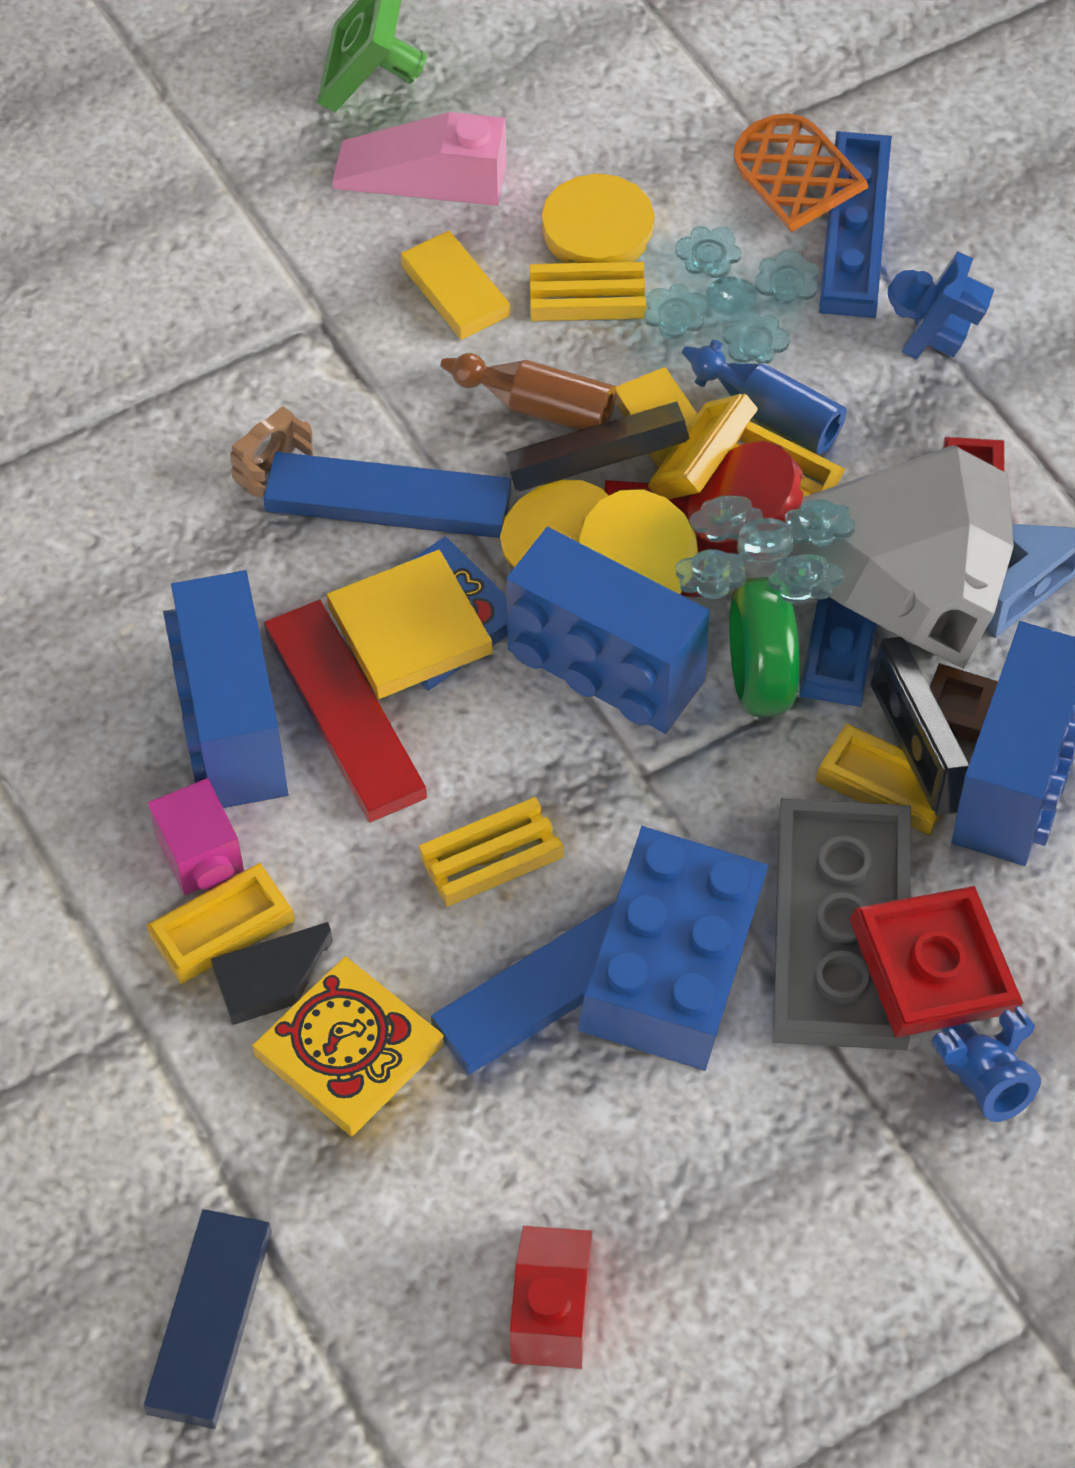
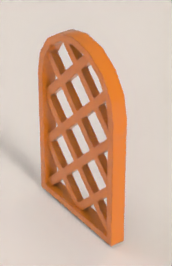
M789 113L770 115L755 121L741 133L735 143L734 160L742 178L753 188L791 233L868 188L867 180L827 138L822 130L804 116ZM776 126H793L791 134H773ZM801 128H803L812 135H799ZM749 141L761 142L758 153L742 152ZM770 142L787 143L784 155L766 154ZM796 143L814 144L811 155H792ZM822 146L832 157L819 156ZM743 162H754L751 173L744 166ZM763 162L781 163L777 175L759 174ZM789 164H807L804 176H785ZM815 166H834L830 178L812 177ZM843 168L852 179L839 178L841 169ZM760 183L774 184L771 194ZM782 184L800 185L797 197L779 196ZM827 186L823 199L805 198L808 187ZM835 187H845L844 189L833 194ZM779 205L793 206L790 217ZM802 206L811 207L800 214Z

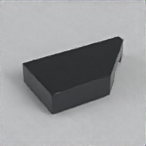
M328 922L211 959L213 971L232 1025L294 1006L299 1001L308 985L309 975L323 951H327L333 941Z

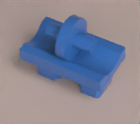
M957 251L935 283L930 273L915 270H904L898 273L888 286L887 294L890 304L894 307V311L899 317L914 319L917 326L905 342L902 353L918 359L927 345L952 357L960 350L967 337L971 323L978 325L986 315L994 292V288L968 276L973 258Z

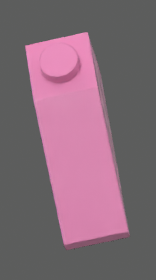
M448 112L342 140L332 181L333 189L498 206L507 165L505 117Z

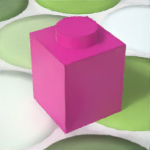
M208 778L148 802L155 836L184 896L200 889L210 890L244 871L238 837Z

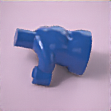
M1020 1006L1015 1007L1016 1011L1014 1012L1010 1010L1002 1012L999 1017V1023L1003 1030L997 1035L978 1034L970 1023L942 1028L943 1033H936L932 1039V1046L943 1059L945 1067L959 1076L961 1083L975 1096L978 1108L984 1117L991 1122L1005 1121L1018 1115L1034 1100L1041 1085V1077L1036 1069L1029 1063L1019 1060L1014 1054L1021 1042L1028 1038L1035 1029V1024Z

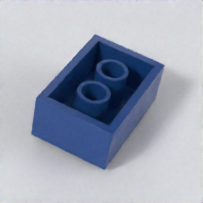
M548 526L506 577L508 651L512 652L526 666L534 669L542 668L565 680L577 693L586 697L595 696L618 708L633 723L638 725L648 724L667 734L705 682L710 610Z
M247 570L171 583L175 609L164 610L163 615L195 783L208 778L223 808L289 796L279 728Z
M1019 621L964 778L951 844L1025 867L1033 843L1046 846L1057 812L1056 807L1060 795L1064 792L1074 760V636Z
M641 825L584 995L577 1031L706 1071L769 865Z

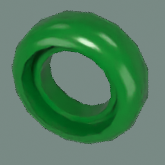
M772 577L745 579L737 585L731 596L729 612L730 656L735 690L739 703L748 714L754 717L783 715L790 710L796 701L799 687V643L793 603L788 589L779 580Z

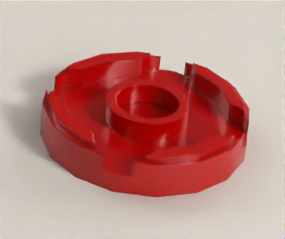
M766 441L745 443L729 450L701 492L690 495L687 513L692 529L711 550L726 555L741 554L738 548H744L751 544L757 549L770 543L789 526L801 506L804 494L800 489L801 479L804 480L802 469L780 445Z

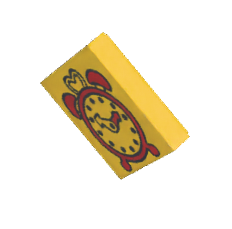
M345 956L252 1045L254 1056L349 1136L353 1137L444 1046V1037L440 1031Z

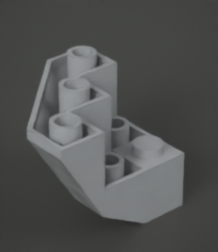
M954 445L803 497L801 506L789 526L769 543L763 556L845 607L922 649L964 669L995 614L1014 548L1008 474Z

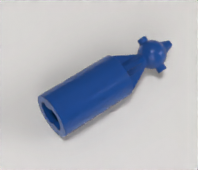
M712 339L710 345L700 348L689 346L683 348L682 354L691 363L692 371L697 376L695 384L705 387L707 381L718 378L730 396L746 394L758 408L752 418L818 454L826 452L839 435L847 414L845 406L765 363H726V358L721 351L723 344L718 340Z

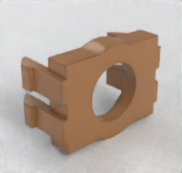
M285 407L279 408L267 419L256 424L248 434L232 445V452H230L231 463L234 466L231 468L232 478L243 488H247L248 493L252 496L264 497L266 487L260 482L265 481V474L271 470L275 451L291 453L297 448L305 455L313 456L311 425L306 421L304 423ZM271 434V439L262 454L253 459L261 442Z

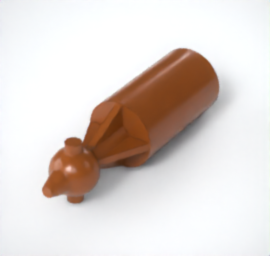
M465 353L457 358H443L440 367L453 376L458 385L464 388H475L482 383L505 403L511 411L578 431L609 422L616 399L615 385L525 359L487 367L484 360L477 354Z

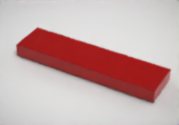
M321 599L265 621L264 627L267 638L368 822L371 823L427 799L426 785Z

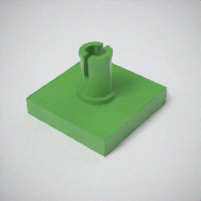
M354 0L337 19L332 28L317 103L336 113L378 66L402 78L408 84L413 83L414 78L420 75L426 63V52L418 50L394 37L401 0Z

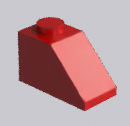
M523 1225L515 1266L509 1331L511 1364L582 1369L592 1230Z

